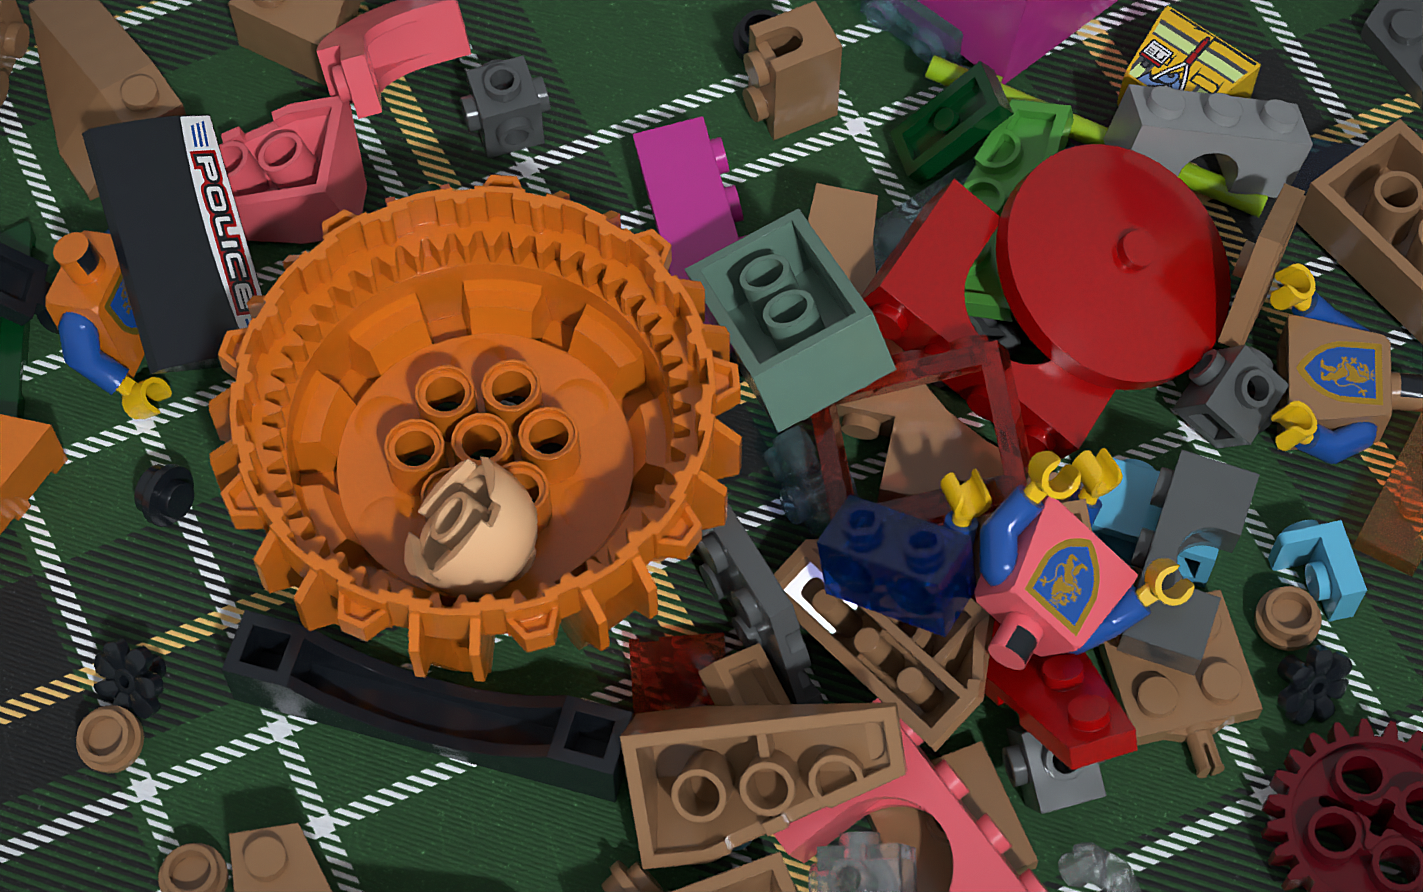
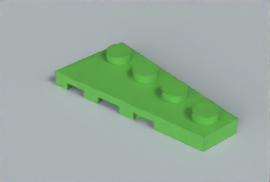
M1012 99L1009 104L1014 114L991 131L976 154V166L963 186L996 214L1001 216L1003 207L1016 185L1044 160L1065 150L1074 122L1070 105ZM996 229L968 272L964 291L965 304L970 316L1013 322L1014 315L1005 298L997 269Z

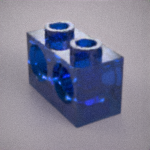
M850 494L817 541L826 594L943 637L947 636L976 588L971 536Z

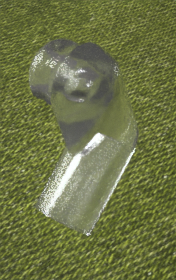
M1093 842L1074 844L1073 851L1062 854L1059 859L1058 869L1065 883L1071 887L1081 888L1090 882L1104 890V892H1142L1132 867L1125 860Z

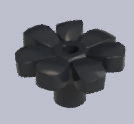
M117 638L104 644L103 651L97 653L94 659L95 672L105 678L94 684V689L101 700L108 702L114 699L112 705L123 707L132 712L136 717L138 716L142 719H147L157 713L161 705L156 696L163 693L164 690L162 680L166 674L164 660L159 655L152 654L144 645L130 650L128 643L123 638Z
M1323 645L1311 647L1308 651L1306 662H1303L1295 655H1288L1283 658L1278 665L1277 674L1289 685L1279 693L1278 705L1286 711L1285 717L1296 725H1303L1308 722L1311 716L1320 723L1333 716L1336 709L1330 698L1341 699L1344 696L1349 684V680L1345 676L1352 670L1351 660L1339 651L1332 653L1331 650Z

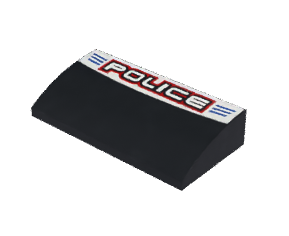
M210 114L149 118L88 129L82 133L150 374L222 367L218 352L226 331L247 328L252 319L247 302L252 296H261L263 294Z

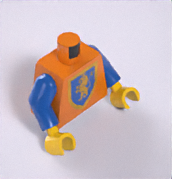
M109 228L104 233L84 230L81 233L72 232L58 240L53 250L54 258L61 267L46 295L45 307L59 331L64 361L70 368L110 395L115 391L122 394V406L129 417L142 420L160 414V410L151 405L147 397L158 402L170 398L172 391L167 382L159 377H151L140 382L132 379L145 353Z

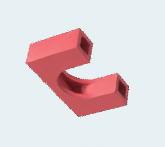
M877 698L872 703L883 702L879 698ZM900 718L907 765L906 775L833 808L825 807L790 823L788 828L773 834L789 856L805 864L866 815L889 807L914 808L932 815L941 825L949 840L954 865L949 892H1049L1030 868L1021 875L1016 872L1003 855L1004 852L1012 847V844L987 813L978 820L975 819L961 800L970 792L966 784L945 759L934 766L919 746L924 740Z

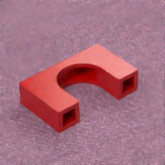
M953 179L926 202L861 297L873 312L884 338L894 341L916 359L920 368L927 375L943 381L965 399L969 408L976 415L993 422L1016 441L1018 448L1025 455L1032 458L1038 452L1052 451L1060 459H1063L1080 448L1116 389L1097 386L1084 381L1056 365L1047 356L1041 364H1021L1011 361L996 353L981 339L973 327L966 309L965 282L972 264L997 229L1000 216L957 180Z

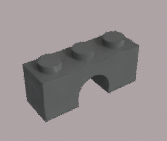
M1181 450L1175 470L1161 467L1150 501V505L1162 508L1155 531L1142 527L1130 565L1142 569L1137 589L1145 584L1144 575L1147 567L1152 561L1159 558L1171 559L1177 563V556L1190 547L1200 545L1211 546L1232 553L1241 536L1260 474L1185 450ZM1179 568L1163 579L1162 590H1167L1177 581L1184 579ZM1194 588L1192 596L1181 605L1171 606L1164 604L1160 599L1149 606L1151 610L1150 615L1122 633L1117 651L1194 676L1202 661L1221 597Z

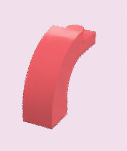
M458 0L393 1L339 26L319 43L316 50L330 97L339 95L342 103L350 101V104L354 103L358 119L382 113L381 93L390 83L400 77L427 66L471 55L469 39Z

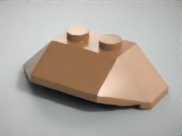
M903 538L848 539L828 542L826 539H806L774 573L777 581L794 606L799 624L883 703L897 702L899 718L933 750L937 751L983 701L990 655L988 647L992 641L994 618Z

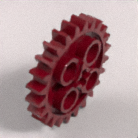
M1361 718L1354 730L1353 737L1349 736L1340 722H1336L1327 734V742L1313 732L1309 734L1303 745L1305 754L1293 748L1289 751L1283 762L1287 771L1277 770L1269 784L1278 794L1268 795L1262 806L1264 813L1277 819L1267 822L1261 832L1263 839L1281 842V845L1271 853L1268 863L1270 866H1290L1291 871L1281 885L1284 891L1303 886L1308 892H1423V852L1421 851L1423 849V825L1412 820L1406 810V805H1416L1423 808V751L1421 750L1423 732L1416 731L1408 742L1405 743L1398 740L1396 722L1390 721L1381 736H1374L1367 718ZM1353 774L1359 776L1366 781L1370 787L1371 794L1353 792L1344 783L1342 775ZM1319 799H1326L1330 807L1321 806ZM1371 821L1381 825L1379 836L1369 831ZM1321 830L1333 832L1344 844L1345 851L1333 852L1325 849L1316 839L1315 832ZM1379 862H1391L1402 868L1407 875L1408 884H1396L1388 880L1381 872Z

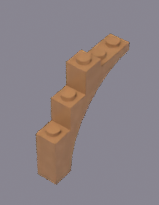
M816 183L808 222L861 296L876 275L873 236L878 195ZM884 338L896 370L832 404L830 425L841 427V431L846 435L864 440L876 439L878 435L891 437L876 508L887 510L891 518L900 522L923 524L927 519L939 521L944 499L946 498L940 483L948 473L953 472L961 485L969 480L972 470L977 468L992 498V505L985 514L994 512L995 508L997 509L1018 485L1027 486L1031 482L1028 474L1029 463L987 442L950 413L915 373L902 348L892 340ZM1051 472L1049 480L1054 479L1058 473ZM1070 496L1067 497V498H1065V499H1058V500H1059L1061 503H1062V502H1068Z

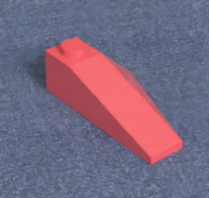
M338 95L291 103L272 111L273 121L252 131L244 133L238 126L222 133L223 143L219 147L247 241L298 244L323 241V221L344 209L356 215H360L363 212L367 183L350 101L342 103Z

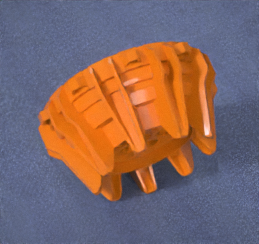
M490 175L483 186H474L475 189L453 191L449 184L439 186V190L417 193L397 200L394 196L385 198L386 207L369 214L364 212L356 215L344 209L323 221V241L309 253L304 251L300 255H288L282 262L285 271L266 295L252 296L247 302L252 318L248 327L226 331L218 357L223 370L235 378L236 382H232L230 388L209 401V412L219 439L226 442L210 453V464L221 490L225 507L235 529H263L267 534L253 559L263 587L269 593L294 586L297 587L298 590L293 599L302 625L309 631L336 624L340 626L341 631L367 642L386 627L392 628L395 625L408 628V652L415 677H426L432 664L453 671L473 673L474 681L485 682L487 674L491 673L495 636L497 634L512 636L528 653L555 646L559 625H561L569 640L578 650L591 644L598 650L603 651L610 646L608 631L636 610L648 619L658 614L657 586L646 566L651 561L662 562L667 557L686 560L701 541L702 530L725 525L727 519L728 488L717 480L739 475L741 469L742 436L716 419V416L740 404L741 398L738 364L730 362V334L726 326L703 324L705 322V289L700 281L679 279L677 275L671 276L668 272L672 261V245L653 229L633 234L626 228L622 230L620 213L610 210L605 214H601L579 203L570 201V195L561 190L552 195L547 193L546 196L527 193L525 189H522L517 176ZM511 396L526 398L524 402L514 406L500 403ZM445 402L461 404L456 409L447 412L435 410L438 405ZM548 443H558L564 446L559 452L553 454H542L536 451L540 446ZM481 449H492L498 453L489 459L509 471L523 484L530 497L535 500L534 505L537 509V539L534 546L536 549L535 560L529 571L521 579L510 582L503 589L492 594H486L479 599L466 598V595H459V597L450 596L429 587L410 575L404 564L405 543L409 532L420 538L428 518L418 513L425 498L440 479L457 464L467 459L478 466L482 465L481 460L470 458V456ZM415 455L431 457L429 461L422 465L408 466L404 464L407 459Z

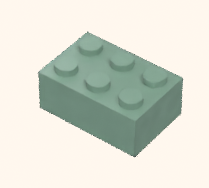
M799 208L685 268L689 280L702 283L705 289V314L710 324L726 326L730 334V356L735 364H738L739 371L778 433L896 370L873 312Z

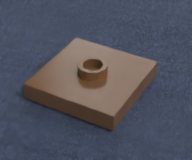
M1284 183L1258 236L1257 242L1254 243L1246 240L1232 274L1242 280L1218 342L1230 347L1245 345L1269 293L1274 275L1278 270L1307 197L1304 195V190Z
M980 741L931 760L935 766L945 759L963 780L970 792L961 800L976 820L987 813L1012 844V847L1004 852L1003 855L1016 872L1021 875L1028 868L1031 870L1036 869L1038 859L983 742ZM889 807L866 815L900 892H949L954 867L952 849L943 828L932 815L909 807Z

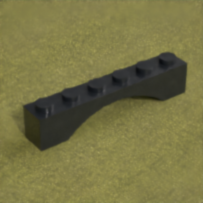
M249 610L244 611L222 667L223 675L234 700L616 803L626 771L620 736L632 721L633 712L569 695L535 696L508 694L462 686L428 676L415 677L414 672L370 657L316 630L309 631L301 624Z

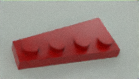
M975 594L968 595L976 602ZM994 619L992 639L1001 625L996 619ZM1085 652L1078 655L1061 653L1048 656H1039L1033 653L1022 670L1008 668L989 655L984 694L998 706L1005 703L1019 714L1020 725L1071 770L1138 750L1136 728Z

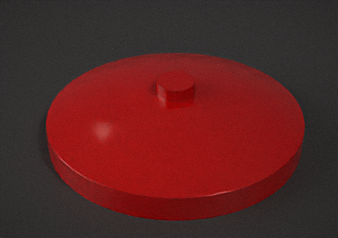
M1087 144L1071 147L1050 156L1030 171L1016 185L1003 207L996 234V261L1005 298L1017 322L1029 339L1044 355L1068 373L1089 383L1110 389L1141 390L1164 384L1192 368L1202 360L1204 354L1211 350L1218 340L1226 322L1231 297V279L1226 251L1215 223L1204 205L1180 178L1160 163L1143 154L1119 146Z

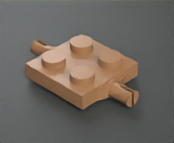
M1133 567L1132 569L1138 574L1133 583L1137 588L1142 569ZM1221 589L1206 592L1221 597L1202 661L1194 676L1117 651L1122 633L1098 645L1114 697L1136 728L1137 746L1161 740L1187 742L1198 778H1206L1209 772L1210 776H1214L1225 769L1213 735L1226 725L1257 719L1263 709Z

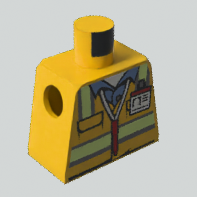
M1167 5L1126 69L1117 105L1119 106L1129 84L1150 87L1167 86L1175 90L1209 94L1225 93L1234 97L1251 98L1261 64Z

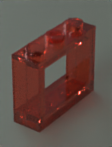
M972 335L951 341L949 343V352L925 357L923 350H910L893 354L891 358L896 367L895 371L811 416L835 540L886 538L943 525L945 516L952 511L942 489L856 508L836 406L839 404L983 371L1004 475L982 479L992 498V505L985 513L978 517L992 514L1018 485L1027 486L1031 482L1028 474L1031 456L1009 350L999 341L989 342L987 335Z

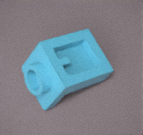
M1304 520L1286 527L1277 536L1268 557L1271 569L1277 571L1306 564L1305 579L1308 591L1315 601L1322 602L1328 622L1353 617L1367 592V588L1342 520L1320 525L1316 520Z

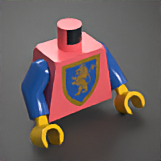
M1052 451L1038 452L1031 458L1028 465V474L1031 482L1027 486L1018 485L983 523L980 530L979 570L981 575L974 594L976 602L1001 624L988 647L989 654L1000 664L1014 670L1024 669L1033 653L1039 656L1061 653L1078 655L1117 637L1150 615L1151 610L1149 606L1160 599L1164 604L1171 606L1181 605L1188 601L1194 592V584L1187 578L1177 581L1167 590H1162L1163 579L1179 568L1175 561L1167 558H1159L1150 563L1144 575L1145 584L1137 589L1133 583L1138 574L1058 500L1071 496L1078 489L1081 483V474L1073 465L1068 464L1061 468L1054 479L1049 480L1051 472L1057 468L1061 461Z

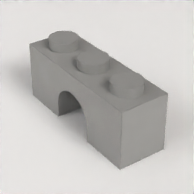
M1133 84L1128 85L1104 137L1105 145L1119 146L1143 154L1166 167L1177 177L1183 167L1191 160L1205 154L1215 153L1229 193L1260 194L1274 198L1278 197L1284 183L1292 185L1313 146L1297 104L1276 99L1268 101L1234 97L1225 93L1209 94L1175 90L1167 86L1150 87Z

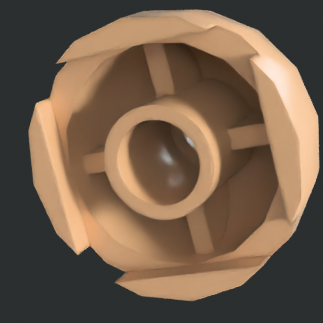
M481 457L482 465L479 466L469 459L460 462L440 479L425 498L418 513L428 518L420 538L409 532L405 543L404 564L410 575L429 587L450 596L459 597V595H466V598L479 599L486 594H492L503 589L510 582L521 579L529 571L535 560L536 549L534 546L537 539V509L523 484L509 471L488 457Z

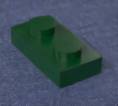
M979 61L889 133L907 177L923 185L1014 113L994 69Z

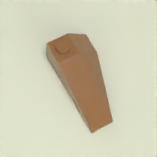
M36 0L28 4L59 154L88 199L92 201L99 197V192L83 140V132L91 128L158 117L186 115L182 102L154 63L99 0Z
M897 702L699 706L637 713L620 736L642 869L711 863L730 854L738 846L765 834L767 836L773 835L788 828L790 823L825 807L833 808L907 773Z

